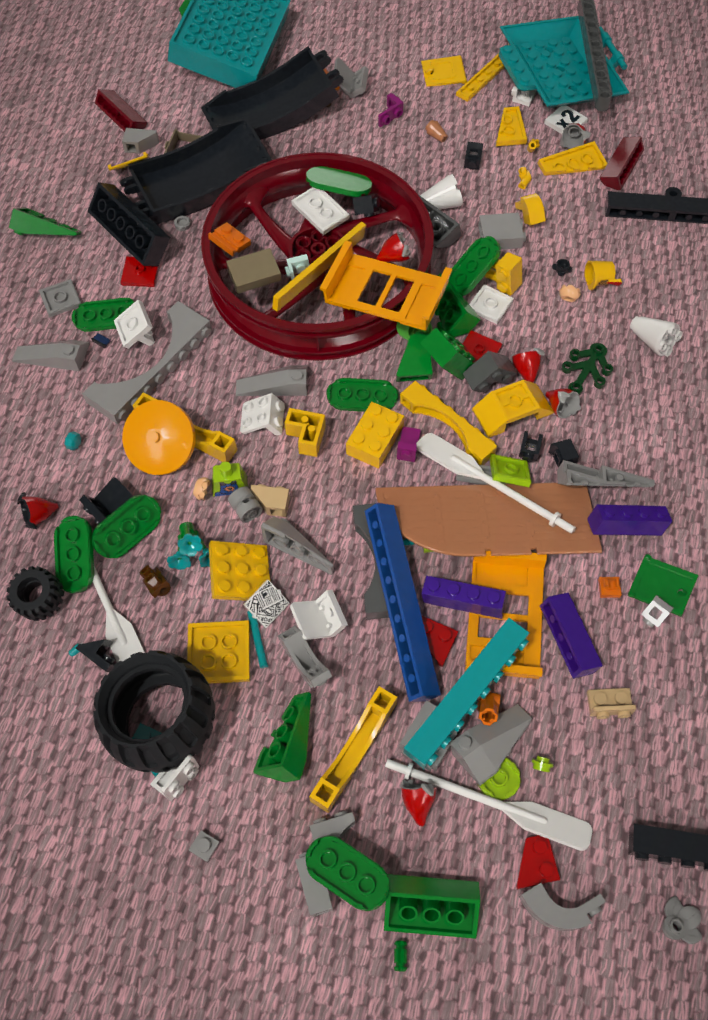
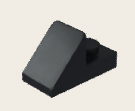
M103 639L77 645L76 649L105 672L110 673L114 668L115 659L106 653L113 641Z

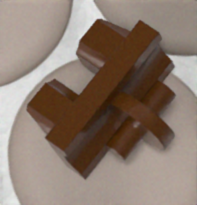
M146 565L139 572L144 578L142 581L154 598L165 596L170 592L171 585L158 567L153 570L149 565Z

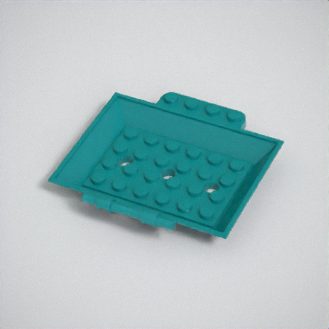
M578 16L500 26L510 45L500 48L499 58L519 90L537 89L545 105L549 108L594 101ZM600 26L603 48L607 46L612 53V57L609 60L605 55L612 98L629 94V90L615 70L619 65L622 70H625L628 65L624 61L625 58L612 43V38L608 32H605Z

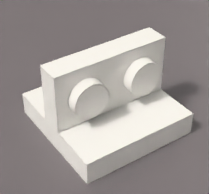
M135 301L114 320L123 347L129 349L137 341L148 346L155 343L151 331L153 327L142 301Z

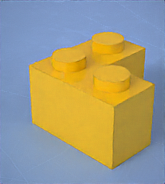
M289 408L285 420L286 435L299 437V454L317 457L326 428L325 415Z

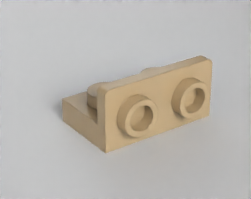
M630 688L587 690L590 716H596L597 719H607L610 715H618V718H628L636 710V705H632Z

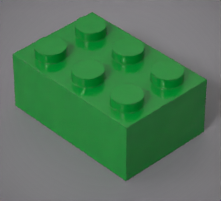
M435 328L421 342L422 346L444 370L460 380L465 378L463 373L475 363V357L464 349L465 346L451 334L449 335L444 329L441 331Z

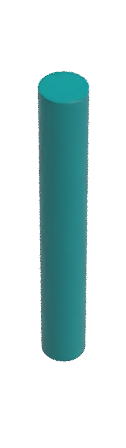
M248 611L247 614L259 666L261 669L266 668L268 663L258 621L252 618V614Z

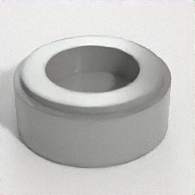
M179 216L174 220V225L177 230L186 231L190 228L191 222L187 216Z

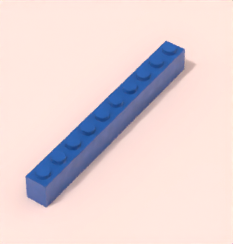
M376 503L365 510V516L409 702L429 701L441 696L395 506Z

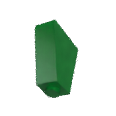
M416 332L410 335L396 373V382L432 379L431 355L421 344L429 335L428 333Z

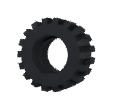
M30 566L28 570L24 568L20 574L16 573L14 575L15 579L10 580L9 584L11 586L7 587L6 591L9 593L6 596L9 601L8 604L23 617L33 621H38L39 619L46 620V616L51 617L54 615L53 612L55 610L58 611L60 609L58 605L63 603L61 596H64V591L61 589L64 587L60 580L46 569ZM42 585L40 596L35 601L29 602V596L33 589Z

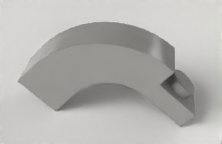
M294 625L278 635V638L305 682L311 688L321 686L332 675L329 669L317 659L307 641L303 639L301 630Z
M542 883L519 896L524 907L534 919L546 927L559 931L578 930L591 924L592 922L587 914L592 917L601 912L602 908L600 906L606 902L602 895L599 894L577 908H564L557 905L549 897Z

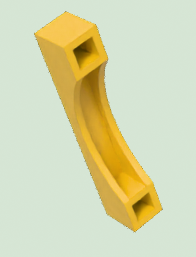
M414 381L400 393V403L412 413L434 417L450 426L461 439L466 453L471 455L479 465H485L489 461L491 454H496L497 445L492 439L485 437L478 428L470 425L464 417H460L450 406L445 405L438 396L430 393L424 385Z
M143 392L132 405L133 409L145 402L157 399ZM194 425L196 435L195 448L222 462H229L237 452L234 438L220 431L206 430Z
M380 686L377 688L348 741L310 794L311 803L328 814L330 813L397 705V696Z

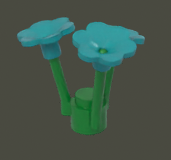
M191 522L182 523L179 526L178 551L173 556L167 558L168 566L184 570L186 567L191 566L190 557L195 556L197 552L203 549V555L199 557L200 566L210 567L209 548L202 541L199 531L195 530Z

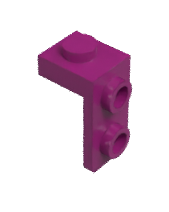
M392 92L387 95L388 109L378 115L379 127L388 125L393 119L399 118L403 114L404 102Z
M402 428L401 439L397 447L398 460L415 462L417 454L416 443L420 438V429Z

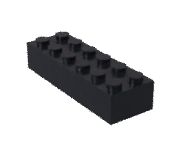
M98 182L87 212L143 266H159L171 237L114 184Z

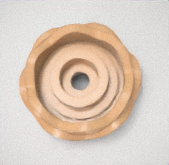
M563 285L559 289L560 297L565 301L574 302L581 295L580 289H576L573 285Z
M206 477L197 479L193 495L198 500L205 499L204 496L207 494L210 480Z

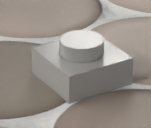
M201 830L189 851L208 863L220 842Z

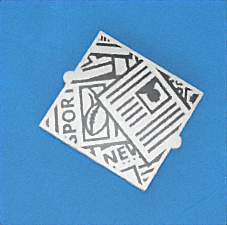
M266 580L243 605L252 614V618L257 619L267 628L288 606L289 602L281 594L280 589H276L269 580Z

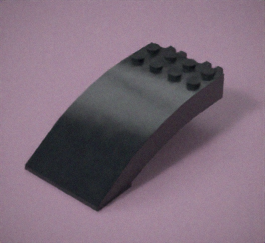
M307 46L286 63L263 77L235 89L222 91L203 105L201 109L212 130L217 128L219 124L247 117L259 139L262 140L280 134L302 123L339 97L335 88L343 83L344 79L339 75L340 73L337 69L325 74L323 69L331 63V58L327 56L328 54L325 50L314 55L309 46Z
M247 117L219 124L217 128L204 136L173 151L128 164L129 177L123 178L120 181V185L125 187L124 192L126 195L137 193L141 201L134 204L150 217L153 222L161 224L213 205L219 195L238 177L261 164L272 161L249 120Z

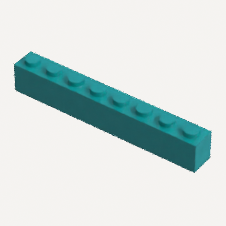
M508 618L406 744L403 753L423 769L427 765L431 767L439 757L436 753L440 748L445 749L452 741L450 738L454 731L458 733L464 726L465 721L463 719L467 714L471 716L476 711L478 700L480 698L485 699L491 691L490 685L493 682L498 683L504 675L502 670L505 666L510 667L517 658L515 656L518 650L523 651L528 645L529 641L527 638L529 632Z

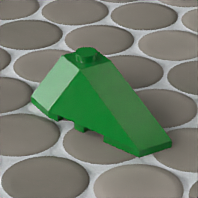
M26 207L13 208L9 228L13 229L16 234L74 236L81 234L80 230L63 223L58 225L57 220L44 217V214Z
M448 282L435 315H439L440 322L437 323L438 329L441 331L444 329L449 335L457 337L470 333L481 319L454 286Z
M309 692L293 696L281 717L284 723L277 730L274 729L271 734L274 740L270 747H263L253 771L255 774L285 783L300 780L307 760L311 694Z

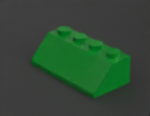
M387 874L390 881V892L385 902L384 931L476 939L480 909L479 882Z

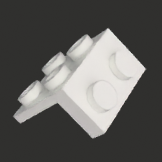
M273 393L245 402L242 407L240 432L247 434L267 428L274 435H281L284 424L285 403Z
M326 590L315 601L293 602L290 605L297 626L305 640L334 637L348 625L333 590Z
M189 754L179 767H173L168 772L159 773L150 785L172 802L174 798L177 799L183 793L184 785L188 780L191 781L195 778L200 766L195 758Z

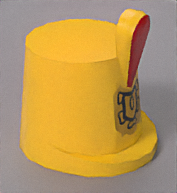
M587 261L584 277L589 290H594L596 286L611 284L619 286L622 284L621 279H615L616 270L612 261Z

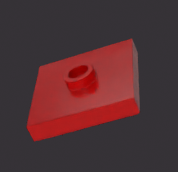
M126 256L120 283L122 286L155 287L159 266H143L135 257Z
M472 330L463 342L464 349L475 357L474 362L480 359L486 352L499 353L502 348V343Z

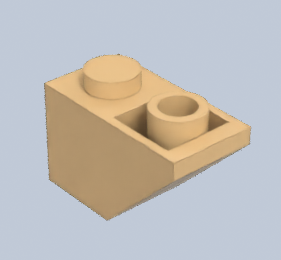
M263 484L251 485L254 499L258 500L267 515L287 517L290 500L289 489L281 486L267 487Z

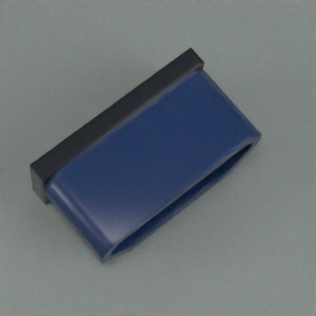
M99 333L91 338L92 342L103 348H106L110 343L108 338Z

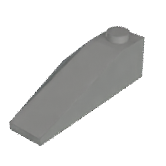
M66 340L18 346L12 362L80 371L90 343Z
M289 365L236 380V396H264L273 393L275 396H307L308 365Z
M274 516L262 523L261 530L264 543L330 575L334 573L333 564L288 520L284 518L279 519Z
M517 704L498 714L497 722L492 723L491 726L484 725L482 722L450 743L452 754L481 786L499 771L502 762L506 756H509L512 747L521 738L531 723L532 718Z

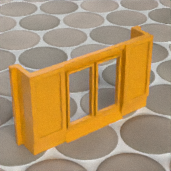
M345 241L323 280L320 290L324 292V299L327 304L349 310H357L426 331L445 292L452 268L445 267L441 277L353 254L352 242ZM373 272L390 276L376 306L359 301ZM396 278L414 282L399 312L382 308Z
M485 551L486 556L473 557L471 584L503 590L508 595L527 596L528 614L503 613V617L500 619L469 612L465 671L492 639L478 637L479 618L498 620L510 618L513 621L527 623V631L529 632L527 640L529 643L523 651L518 650L515 656L517 658L510 667L506 665L502 672L504 676L539 679L542 677L543 668H540L542 610L540 605L543 603L544 567L547 562V554L537 555V553L532 552L531 555L491 556V551Z

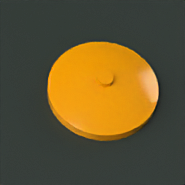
M152 400L136 407L128 416L122 434L123 447L128 459L139 470L152 475H166L182 468L190 459L196 440L194 425L189 415L180 406L164 400Z

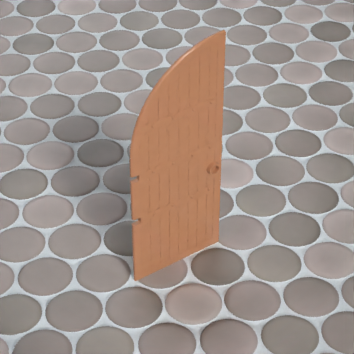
M531 483L530 487L504 484L553 514L556 512L561 513V519L576 527L572 534L557 525L551 527L549 520L491 485L375 488L378 503L395 506L401 535L411 542L437 553L462 557L486 556L485 551H491V556L531 555V550H536L537 555L602 553L599 535H593L587 520L593 511L587 486Z

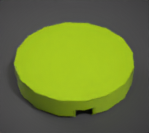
M505 758L499 771L479 786V788L487 796L501 801L507 800L514 796L520 787L519 769L514 762Z

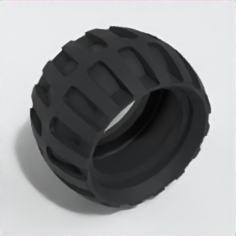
M150 650L149 653H134L130 655V658L116 663L108 675L105 674L101 680L100 689L96 692L94 698L95 711H93L95 729L105 749L123 765L141 772H168L170 768L179 767L189 754L192 756L198 755L203 749L206 739L210 738L213 730L212 721L215 719V703L212 691L203 674L181 656L158 650ZM171 685L182 688L184 695L182 710L170 728L161 735L149 739H132L128 733V718L134 704L143 694L160 686Z

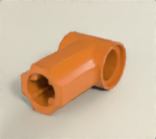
M490 692L485 699L480 698L478 700L479 719L484 725L491 726L492 723L497 722L501 696L498 693Z

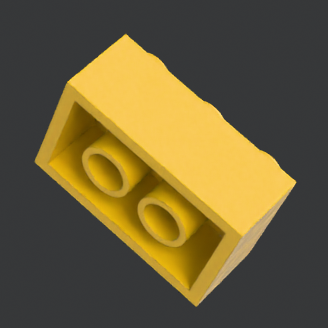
M371 401L346 442V454L379 469L404 427V415Z

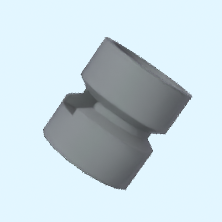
M248 487L236 489L228 498L229 504L243 523L252 521L263 511L262 506L257 499H254L255 497Z

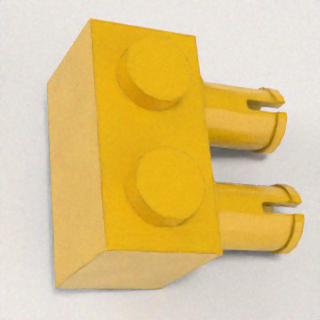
M507 252L501 259L496 261L484 277L496 281L497 289L511 296L522 284V258Z

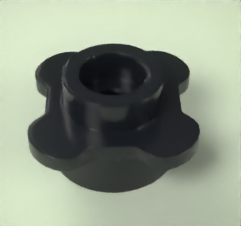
M560 259L556 264L552 265V269L556 270L559 276L572 272V267L566 259Z

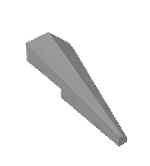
M563 460L557 469L558 484L624 487H654L655 480L603 465L597 470Z

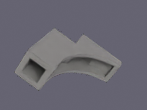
M342 811L334 815L335 818L329 820L320 818L313 821V825H310L313 841L327 836H335L341 839L355 825L353 813ZM304 852L295 861L312 918L333 911L328 889L314 880L308 873L305 861L306 852Z

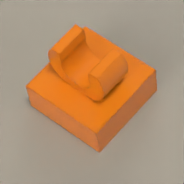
M599 577L600 598L621 597L619 577Z

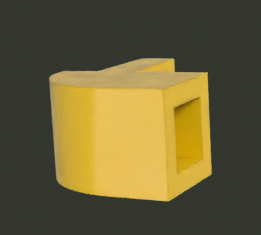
M534 193L520 197V201L515 202L516 209L523 212L525 224L534 225L546 221L544 206L538 194Z

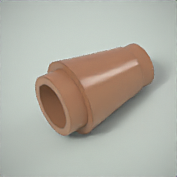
M431 120L426 125L425 130L427 134L441 143L448 138V135L438 121Z

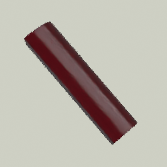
M98 89L95 104L124 132L126 128L144 129L148 122L114 90Z
M641 136L623 137L599 177L605 186L615 190L622 189L644 151Z

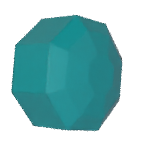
M74 431L69 432L65 438V447L72 451L76 450L81 444V435Z

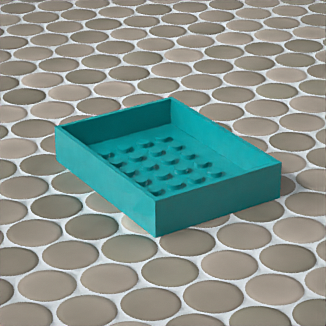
M191 0L169 41L168 61L235 88L255 81L262 76L287 19L291 0Z

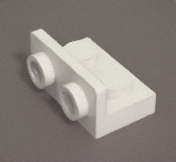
M514 86L511 92L513 96L512 101L530 106L538 91L537 89L522 91Z

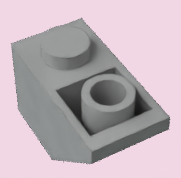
M126 128L122 139L125 153L141 154L159 144L157 130Z

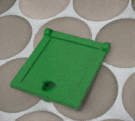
M645 554L627 596L650 604L655 596L658 595L663 601L674 607L671 613L682 617L698 575L653 559L650 555Z

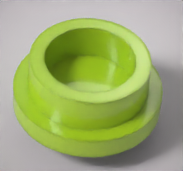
M537 755V759H532L531 761L533 763L532 768L539 771L550 772V768H553L550 758Z

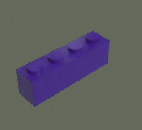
M597 504L587 518L593 535L662 536L673 522L666 506Z
M426 575L422 599L423 603L502 619L506 603V591Z
M569 593L548 596L540 605V608L572 678L575 679L594 674L603 665Z

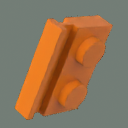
M227 222L216 228L213 233H208V238L232 257L235 256L236 252L239 253L251 246V240Z

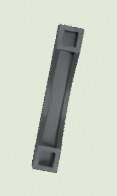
M374 504L353 506L355 531L368 544L375 562L374 577L364 594L366 620L389 618L365 516V510Z

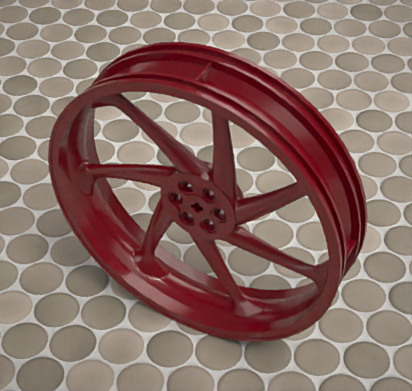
M314 152L274 159L238 177L213 203L207 214L201 237V251L213 303L220 316L234 332L256 347L279 356L299 360L322 361L358 355L374 349L398 334L397 322L367 313L356 317L355 310L342 308L344 321L332 323H298L277 318L320 286L331 266L278 312L271 308L262 313L239 300L225 286L220 271L227 269L226 261L231 259L226 257L222 248L208 238V233H213L216 228L226 222L236 228L245 218L254 213L275 244L286 255L287 259L307 254L310 265L360 222L366 224V229L385 222L397 220L408 229L417 244L418 263L416 270L431 274L434 234L432 222L423 201L416 191L397 174L379 164L360 157L339 153ZM324 166L368 177L372 182L369 194L377 193V197L380 199V207L388 212L344 222L325 235L319 232L305 218L299 232L291 237L267 214L263 207L286 197L300 195L312 188L310 183L306 181L307 171L313 167ZM359 245L352 247L353 254L376 259L378 256ZM275 260L281 275H286L285 267L288 266L287 260ZM403 280L404 289L384 304L382 308L399 312L414 282Z

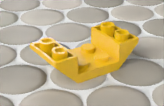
M526 380L491 391L472 408L488 438L505 432L506 424L532 414L538 420L554 413L538 385Z

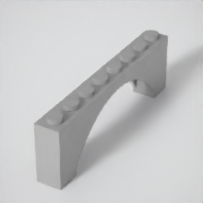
M177 301L167 311L169 322L172 323V338L163 358L152 369L136 378L118 383H92L82 393L86 403L116 424L124 421L133 410L132 405L143 392L150 395L153 389L158 384H161L170 372H173L177 365L184 361L193 349H196L204 338L210 335L212 331L210 320Z

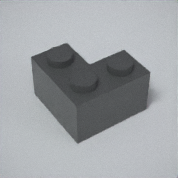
M488 351L470 366L463 375L473 391L485 392L494 382L502 384L510 382L513 376L517 374V371L508 356Z

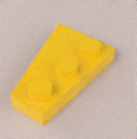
M519 106L505 107L496 146L526 144L527 136Z

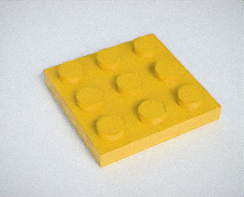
M210 541L209 560L212 599L247 601L266 580L270 581L267 545Z
M249 620L188 624L187 661L203 674L208 684L250 682Z

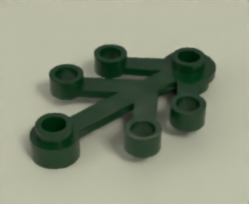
M594 343L590 346V349L582 351L572 349L569 354L570 360L577 361L579 358L590 356L589 360L577 363L565 361L562 364L561 370L566 374L582 369L576 381L568 386V389L577 392L579 396L583 390L582 384L589 372L592 375L596 388L601 389L605 385L606 380L600 376L595 365L597 359L602 367L601 373L605 376L612 374L613 366L607 363L605 358L607 348L603 344Z

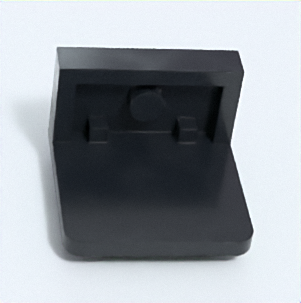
M113 477L95 498L83 495L79 501L84 505L83 509L88 514L95 517L94 521L100 524L134 495L118 478Z

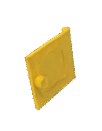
M460 55L421 61L426 87L467 83Z
M143 152L144 156L113 167L109 164L108 169L110 171L127 167L128 164L150 158V156Z

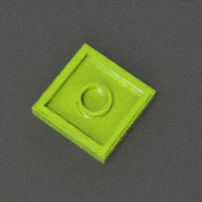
M491 454L489 460L492 480L530 487L531 477L526 460Z

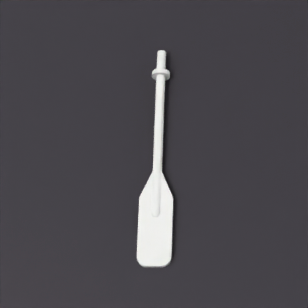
M427 433L416 443L417 450L455 474L481 479L549 520L551 527L557 525L571 534L575 531V526L560 518L561 513L556 512L553 514L501 482L492 480V477L484 473L471 455L439 436Z
M94 566L93 584L106 611L105 637L107 640L113 641L110 648L116 662L124 661L134 653H145L132 623L114 610Z
M387 759L385 767L405 774L404 779L408 780L411 776L502 810L526 831L580 851L586 850L590 845L592 827L586 821L534 802H503L413 768L414 763L409 762L407 766Z

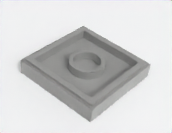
M71 279L39 290L49 317L78 308L81 304Z

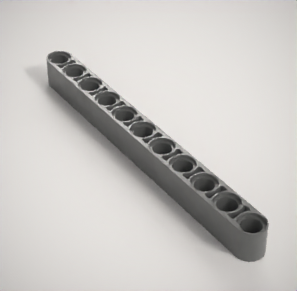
M579 0L577 11L594 104L598 111L603 112L609 109L612 89L594 0Z

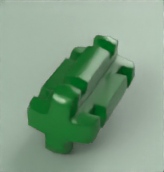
M395 941L394 963H396V967H394V970L405 972L407 970V967H405V964H407V949H405L407 942Z

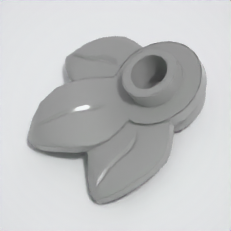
M677 896L671 897L664 906L666 915L662 925L664 934L672 940L682 939L688 944L698 943L703 938L696 928L701 922L700 910L694 906L683 907ZM673 923L677 926L678 931L674 929Z

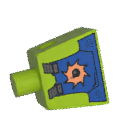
M222 462L220 465L213 466V497L231 495L238 488L248 487L247 475L240 463L230 464L229 462Z

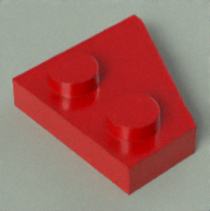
M422 616L431 655L438 665L443 667L458 635V631Z
M540 835L526 838L516 884L517 890L536 886L540 883L546 884L559 881L560 877L549 839Z

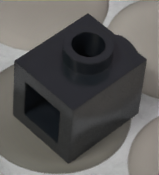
M377 193L352 198L355 215L364 214V217L373 216L374 212L379 211L380 199L377 197Z

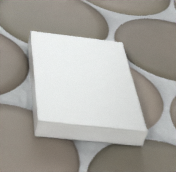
M312 187L291 200L292 205L323 235L350 218V214L324 190Z

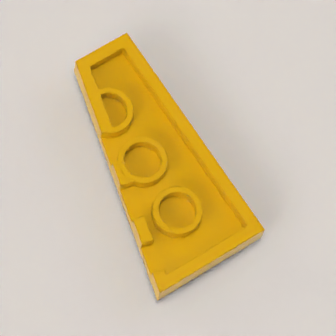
M595 141L538 160V165L544 176L605 169L608 164Z

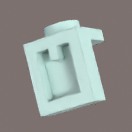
M307 254L286 259L288 265L285 267L286 275L293 280L295 274H299L309 266Z

